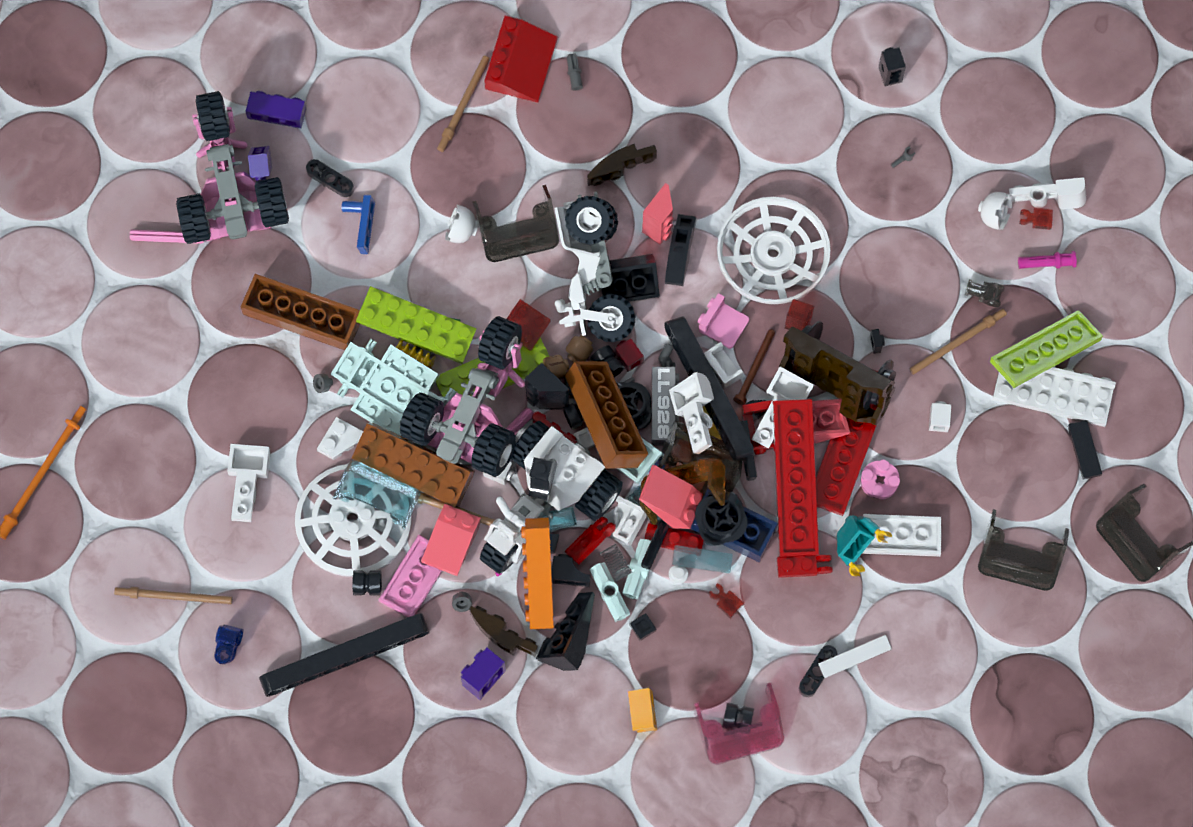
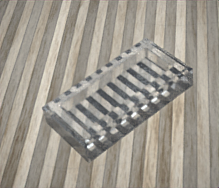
M617 543L600 552L615 582L632 573Z

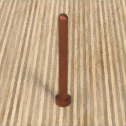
M768 330L739 394H735L733 398L740 405H745L747 402L745 397L775 335L774 330Z

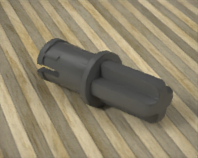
M575 53L568 54L566 57L569 70L567 75L570 77L571 90L583 89L581 81L582 70L579 69L577 55Z

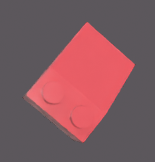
M841 399L812 401L814 444L850 433L846 417L839 413Z
M652 465L639 500L672 528L690 529L695 518L696 508L701 502L703 494L686 481L656 465Z
M444 504L421 562L458 576L478 532L481 518Z

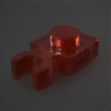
M1034 208L1033 213L1027 209L1020 211V215H1025L1027 219H1020L1019 224L1027 225L1032 223V228L1051 230L1053 210Z
M717 583L715 587L719 590V593L714 594L712 591H709V596L714 600H719L716 606L731 619L744 605V602L730 590L724 593L723 587Z

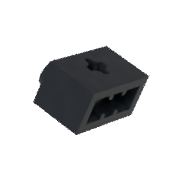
M890 47L881 53L878 68L884 87L902 83L906 65L900 47Z

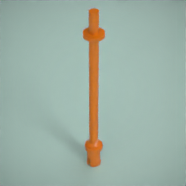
M80 406L71 420H65L67 427L12 512L8 515L5 514L3 517L4 521L0 525V538L6 540L12 528L17 526V517L74 429L80 430V426L77 424L86 412L84 407Z

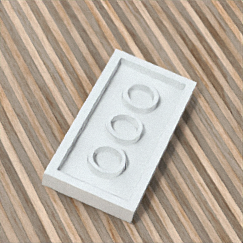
M863 514L864 517L876 523L881 531H888L892 534V537L884 536L888 543L879 542L875 534V538L864 550L863 554L941 556V517Z

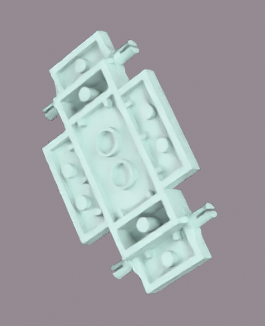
M370 338L365 348L358 347L350 342L331 375L342 383L337 395L344 398L349 388L360 393L351 410L371 423H375L401 436L400 423L403 413L410 400L417 393L422 392L443 401L444 407L457 393L452 388L449 389L445 397L431 392L430 390L440 374L393 345L389 346L383 358L379 360L372 353L373 348L377 344L376 341Z

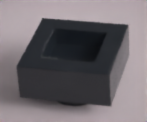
M873 329L870 333L873 354L881 353L882 347L885 346L884 336L880 335L879 329Z
M646 613L629 623L639 641L656 632L655 626Z

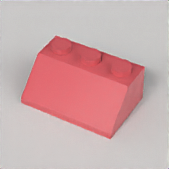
M667 183L664 184L643 211L642 233L660 245L664 240L667 241L671 237V229L673 227V207Z

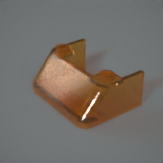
M704 458L665 470L691 485L708 480V488L721 506L724 505L725 465L720 459ZM646 475L641 481V492L643 490L648 475ZM640 501V507L653 525L657 524V514Z

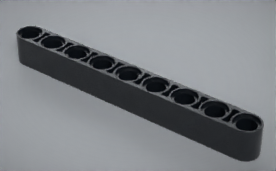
M682 316L666 321L664 323L666 334L688 376L698 372L704 374L710 382L714 399L704 406L731 458L734 461L753 456V445L687 320Z
M422 613L416 614L265 673L259 677L265 696L270 697L424 637L430 633L424 615Z

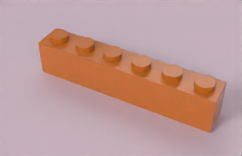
M525 518V526H521L522 538H526V543H522V555L527 556V560H523V572H527V577H524V589H528V593H524L525 605H529V610H525L526 622H530V629L554 628L549 518Z

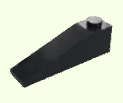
M578 593L565 611L566 617L561 623L557 622L554 626L556 631L550 638L547 637L544 640L536 657L538 661L563 671L579 669L586 652L595 593Z

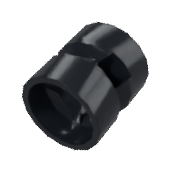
M610 345L598 349L590 357V361L607 362L614 378L625 369L620 359L615 358L616 353Z
M571 403L562 407L565 418L572 430L583 425L584 418L577 404Z
M354 570L352 580L353 596H362L366 592L370 596H381V570H370L368 574L363 570Z
M727 703L722 728L730 730L737 728L739 732L749 734L754 708L746 706L739 708L737 704ZM738 714L744 715L742 723L736 722Z

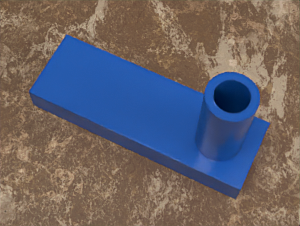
M364 195L363 202H342V212L361 213L357 249L360 254L369 253L375 201L371 195Z

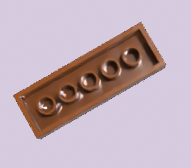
M254 274L241 304V310L245 316L342 350H346L350 342L353 343L360 326L356 322L360 310L258 274Z
M575 361L566 373L565 378L605 468H638L648 455V452L608 363Z
M375 423L366 424L352 456V459L453 507L460 506L475 473V470L460 463L452 464L437 456L436 452Z

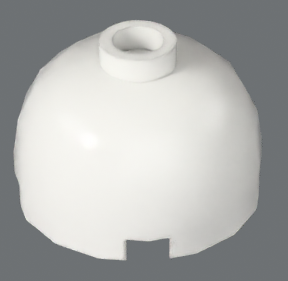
M994 192L989 194L984 201H981L978 210L981 212L983 223L993 229L1003 230L1010 217V214H1007L1008 208H1012V196L1003 192Z
M457 204V208L454 209L448 224L450 232H446L445 240L459 244L468 241L471 235L475 236L478 225H475V216L468 208Z

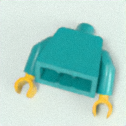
M848 516L845 519L844 525L837 533V554L847 566H850L849 572L852 576H860L859 572H865L864 566L862 564L856 565L855 561L875 538V534L877 535V540L883 543H888L884 536L892 537L891 532L881 531L876 523L864 516Z

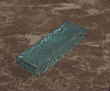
M675 545L672 565L729 574L733 554Z

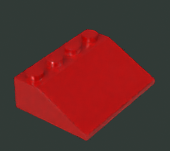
M505 15L484 80L485 90L538 103L558 36L522 19Z

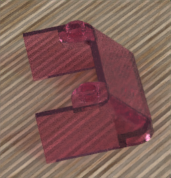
M771 683L766 685L765 692L769 704L764 705L760 710L761 722L731 731L723 732L722 725L716 720L703 721L699 704H694L693 711L707 758L712 764L718 765L779 748L783 744L784 733L781 716Z

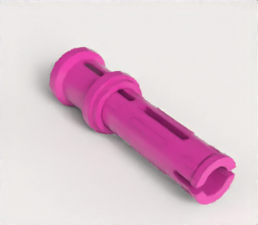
M1075 251L1062 254L1056 252L1054 255L1018 257L1019 269L1054 266L1057 269L1063 266L1075 268L1077 265Z

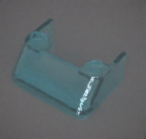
M350 460L344 470L333 499L336 500L338 497L344 502L353 501L354 499L389 513L392 522L401 525L402 529H405L422 491L358 461Z

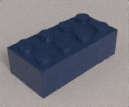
M708 489L703 499L717 495V493ZM716 506V507H713V508H714V509H717V510H720V509H722L724 506ZM744 507L747 517L745 533L738 540L722 545L760 563L777 529L778 523ZM730 509L728 514L737 523V518ZM725 513L720 519L718 518V524L724 519ZM705 515L707 524L713 528V521L709 519V516ZM694 518L690 529L699 533L698 524ZM721 528L719 532H726L731 530V528Z

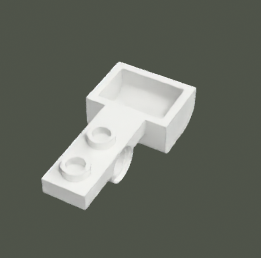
M1085 178L1056 180V184L1048 185L1040 183L1028 187L1018 185L1009 188V194L1012 196V202L1030 200L1035 208L1044 207L1049 198H1058L1060 209L1080 208L1086 203ZM1038 194L1043 196L1041 199L1034 198Z
M779 367L766 392L774 396L772 401L805 400L814 384ZM771 402L752 437V440L768 449L774 439L773 402Z
M695 372L671 388L669 392L675 415L685 419L693 453L700 454L712 446L708 429L712 427L713 423L710 416L703 412L702 407L712 401L714 396L708 378L704 374Z
M230 445L227 472L229 476H236L232 521H252L253 505L256 499L257 478H268L270 464L269 447Z

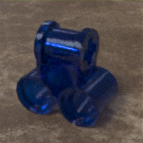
M225 624L219 626L215 638L217 645L214 653L217 663L226 664L234 660L237 647L241 644L244 629ZM226 651V654L229 655V657L224 659V656L221 655V652Z

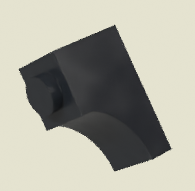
M533 458L529 475L530 489L528 496L549 500L558 462Z
M566 554L553 556L551 572L553 584L590 587L591 575L579 571L573 564V558Z

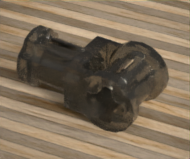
M969 279L965 296L979 297V302L992 307H999L1001 304V293L1004 292L1005 287L998 283L985 281L982 285L974 283Z

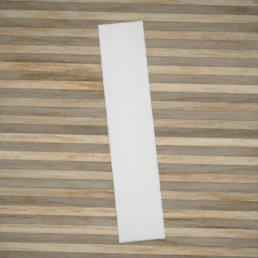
M886 635L823 661L819 663V667L824 678L887 652L892 648Z

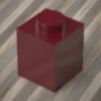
M632 339L623 340L617 344L615 348L616 356L623 363L627 372L644 362V355Z

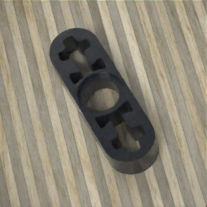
M317 159L310 160L307 163V174L311 178L342 197H349L353 194L354 186L350 179ZM316 166H318V170H319L320 172H318L317 170H314V171L312 172L311 167H314V168H315ZM332 174L335 176V180L327 182L325 177ZM341 185H348L349 190L345 189L344 191H342Z
M827 645L820 650L799 685V692L802 696L812 697L823 682L824 676H815L812 670L824 660L825 654L823 652L828 653L831 651L832 657L838 655L837 650L833 646ZM812 678L815 680L811 686L813 691L808 690V692H805L803 685H808Z

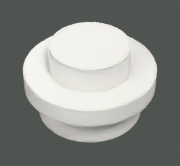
M674 565L669 570V579L674 584H682L688 578V571L682 565Z

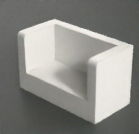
M721 342L704 353L723 389H726L743 377L742 369L738 370L723 351V344Z

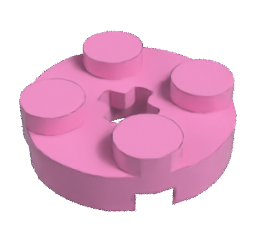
M886 460L869 463L861 475V487L872 498L887 499L896 492L900 483L897 469ZM877 476H883L885 478L883 480L884 484H881L880 482H875L877 480Z

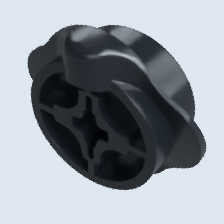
M637 382L617 383L637 429L646 428L652 417L651 397L648 390ZM639 399L643 403L641 410H638L636 406Z
M724 492L706 497L696 508L695 519L700 536L709 546L722 545L738 540L746 531L747 517L741 499L734 492ZM716 506H724V507H723L722 509H720V510H717V509H714V508H713V507H716ZM730 509L734 512L737 523L729 516ZM725 513L724 519L718 524V518L720 519ZM705 515L709 516V519L713 521V528L707 524ZM721 528H731L729 531L719 532Z

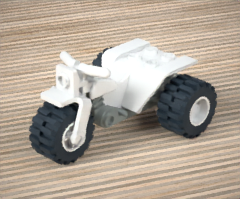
M597 191L594 192V196L582 197V195H578L576 201L563 203L564 207L554 208L561 244L564 249L573 251L580 260L578 272L571 279L568 297L571 302L565 304L563 299L555 301V306L559 313L569 311V315L561 319L559 323L560 325L564 324L565 327L575 326L576 321H579L582 336L587 335L585 320H588V326L592 334L598 339L605 342L620 341L627 337L635 326L636 314L630 302L622 296L610 294L599 297L592 303L589 309H587L585 303V293L590 295V290H592V293H595L594 288L599 291V288L608 287L613 282L606 242L617 231L618 215L615 208L609 202L599 198ZM580 309V315L575 316L574 310Z
M540 420L530 425L518 439L511 459L526 470L529 489V475L534 457L558 462L549 500L531 498L528 495L522 494V498L510 510L502 497H497L496 502L506 518L504 520L497 518L490 525L488 534L484 539L486 543L481 551L480 560L498 574L506 571L513 563L518 564L519 560L521 561L524 556L522 555V543H526V538H522L521 526H525V518H543L546 515L552 519L553 516L548 512L552 506L559 511L575 503V507L593 521H596L609 510L622 490L623 482L608 472L601 462L592 458L588 449L579 443H572L554 427L551 426L549 428Z

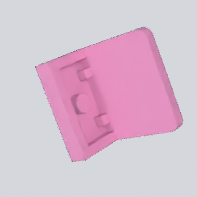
M718 293L716 298L712 297L707 307L709 309L706 314L702 313L698 320L699 332L731 349L747 326L749 317L724 304L725 296Z

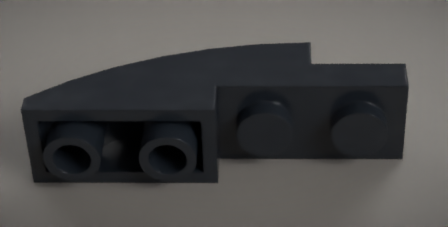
M682 214L677 216L670 243L665 284L684 286L697 221L696 216Z

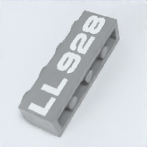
M652 367V446H675V440H679V428H675V421H679V416L675 415L669 392L671 388L679 384V374L675 373V367Z

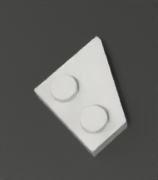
M336 417L317 447V451L335 460L343 452L354 448V445L359 442L363 431Z
M618 496L616 499L618 510L615 512L614 517L616 529L613 537L631 546L649 511Z

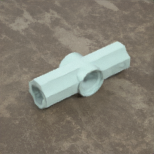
M640 539L635 556L630 562V570L628 572L631 571V573L628 574L622 592L628 598L638 599L644 580L647 579L649 570L642 568L641 562L651 542L650 540Z
M605 562L594 565L589 571L614 621L617 622L625 619L630 615V612ZM611 588L615 593L609 596L604 591Z

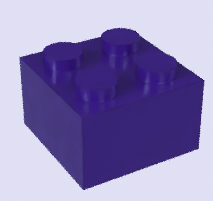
M488 647L484 651L480 650L474 657L475 661L471 665H466L461 671L462 686L479 700L485 696L506 672L505 662Z

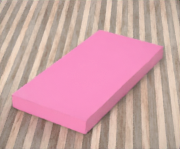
M419 534L379 598V602L407 618L417 614L442 573V570L421 562L429 540Z

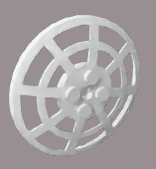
M763 197L743 204L727 218L718 237L717 257L724 277L740 294L760 303L784 304L806 296L821 282L830 260V242L822 222L806 206L787 198ZM767 205L785 206L798 212L791 221L783 217L769 216ZM760 207L761 218L750 222L743 229L734 223L745 212ZM804 216L814 224L822 240L810 242L806 232L798 225ZM770 223H780L788 227L784 233L772 231ZM763 224L764 233L760 234L756 239L748 234L754 227ZM731 229L738 235L734 245V256H723V242L727 231ZM794 230L801 236L805 243L804 245H794L790 239ZM742 240L752 245L751 252L748 255H739ZM824 247L823 265L820 273L816 275L808 271L812 262V250ZM774 249L778 252V256L771 257L768 255V251ZM807 252L804 268L794 263L796 254ZM741 263H753L757 270L752 277L744 270ZM725 264H736L740 274L748 281L742 289L731 279ZM789 269L798 274L793 280L783 284L781 274ZM763 274L774 276L776 285H768L758 281ZM803 277L813 281L803 292L787 298L786 288L797 284ZM754 286L765 290H777L779 299H763L753 296L749 292Z
M364 464L336 466L318 475L303 491L295 513L296 534L306 555L323 570L346 577H353L354 570H363L368 574L370 570H381L389 565L404 548L411 529L410 505L405 492L392 477ZM346 469V479L333 483L325 490L317 484L327 475ZM353 469L369 470L384 478L375 485L367 480L354 478ZM390 483L399 493L404 510L392 509L390 500L383 491ZM354 484L364 485L372 490L363 497L355 494ZM346 485L347 495L336 499L330 494L334 489ZM310 490L319 495L313 507L312 517L301 519L303 503ZM379 495L384 501L387 510L375 511L371 501ZM325 499L332 505L329 515L318 516L319 507ZM356 513L358 519L355 522L348 521L347 517L349 514ZM387 518L386 527L382 535H380L373 529L376 519ZM393 518H405L403 534L398 544L393 547L386 540L392 529ZM330 523L333 533L327 540L322 535L318 524ZM313 525L315 535L322 544L316 555L307 545L301 527ZM369 535L376 541L372 545L359 550L358 540ZM339 537L350 541L351 551L339 549L333 546V544ZM380 546L389 553L381 561L368 567L360 568L359 556L369 554ZM328 551L340 556L351 557L352 569L335 567L324 562L322 559Z

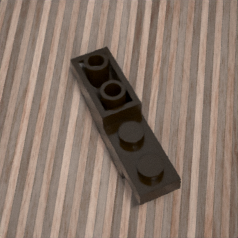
M634 143L610 154L600 161L587 175L588 186H598L607 180H618L621 176H624V168L631 169L640 163L647 164L653 162L654 159H657L655 145L637 150Z
M470 606L469 612L475 624L495 645L513 656L517 649L533 657L536 656L538 645H536L534 640L518 637L519 634L510 629L506 631L507 625L503 617L497 614L492 616L486 613L487 610L480 606H476V608Z

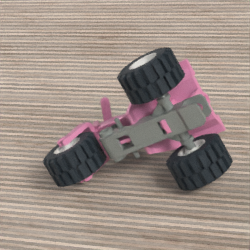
M220 91L196 95L195 101L198 116L197 114L192 115L194 126H196L200 139H205L207 142L210 141L207 146L197 151L196 156L201 158L207 154L208 161H212L213 167L205 168V171L214 170L216 177L206 179L201 193L177 198V212L185 242L191 244L221 239L227 236L235 240L246 237L247 232L287 224L289 222V215L282 183L278 177L255 181L244 171L234 173L233 167L241 165L242 161L235 162L233 147L245 149L247 143L228 138L231 133L236 131L232 108L227 107V110L225 109Z
M496 316L486 329L483 330V335L481 334L479 338L478 358L485 363H479L478 368H473L470 371L468 385L461 383V386L466 388L464 394L456 393L444 407L443 401L422 392L417 393L410 400L403 413L400 423L401 436L422 446L428 444L437 448V456L452 464H456L462 459L471 463L473 468L493 477L499 476L505 470L513 455L516 435L514 432L503 428L491 407L482 403L486 397L495 400V397L499 395L505 385L508 376L520 388L525 386L523 379L512 370V367L517 368L522 360L520 353L523 345L521 343V325Z

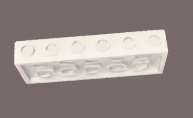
M1054 366L1013 388L998 372L992 400L1078 421L1087 420L1090 424L1105 427L1116 382L1106 377L1096 378L1089 373L1080 374L1069 368L1059 369Z

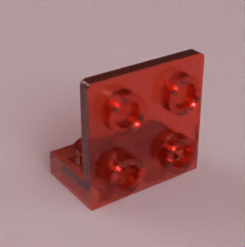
M521 299L506 318L521 325V343L529 351L533 349L551 322L548 317Z

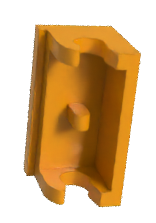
M650 688L628 691L632 730L637 732L656 731L657 723L653 691Z

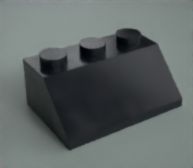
M653 254L609 260L613 282L610 286L601 288L602 296L616 294L628 301L660 297L656 261Z
M543 363L539 364L525 377L526 400L531 406H536L539 409L563 410L562 407L569 405V388Z

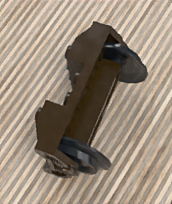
M821 321L816 322L813 326L809 324L803 330L792 326L783 338L786 346L779 367L841 399L839 413L843 414L846 418H850L855 422L872 423L876 426L883 418L890 404L891 396L895 391L894 380L896 372L893 370L894 362L891 359L886 361L879 371L876 372L820 341L823 331V323ZM872 405H876V406H877L876 410H874L873 408H871V406H872Z

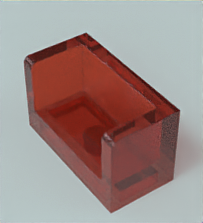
M793 299L786 317L784 329L789 330L793 326L803 330L811 323L815 306Z

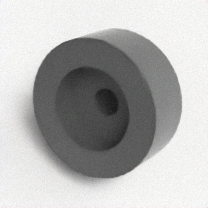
M325 373L316 374L313 378V387L317 393L328 392L330 386L333 385L332 378H329Z
M458 592L452 597V606L458 612L468 611L470 606H472V598L466 592Z

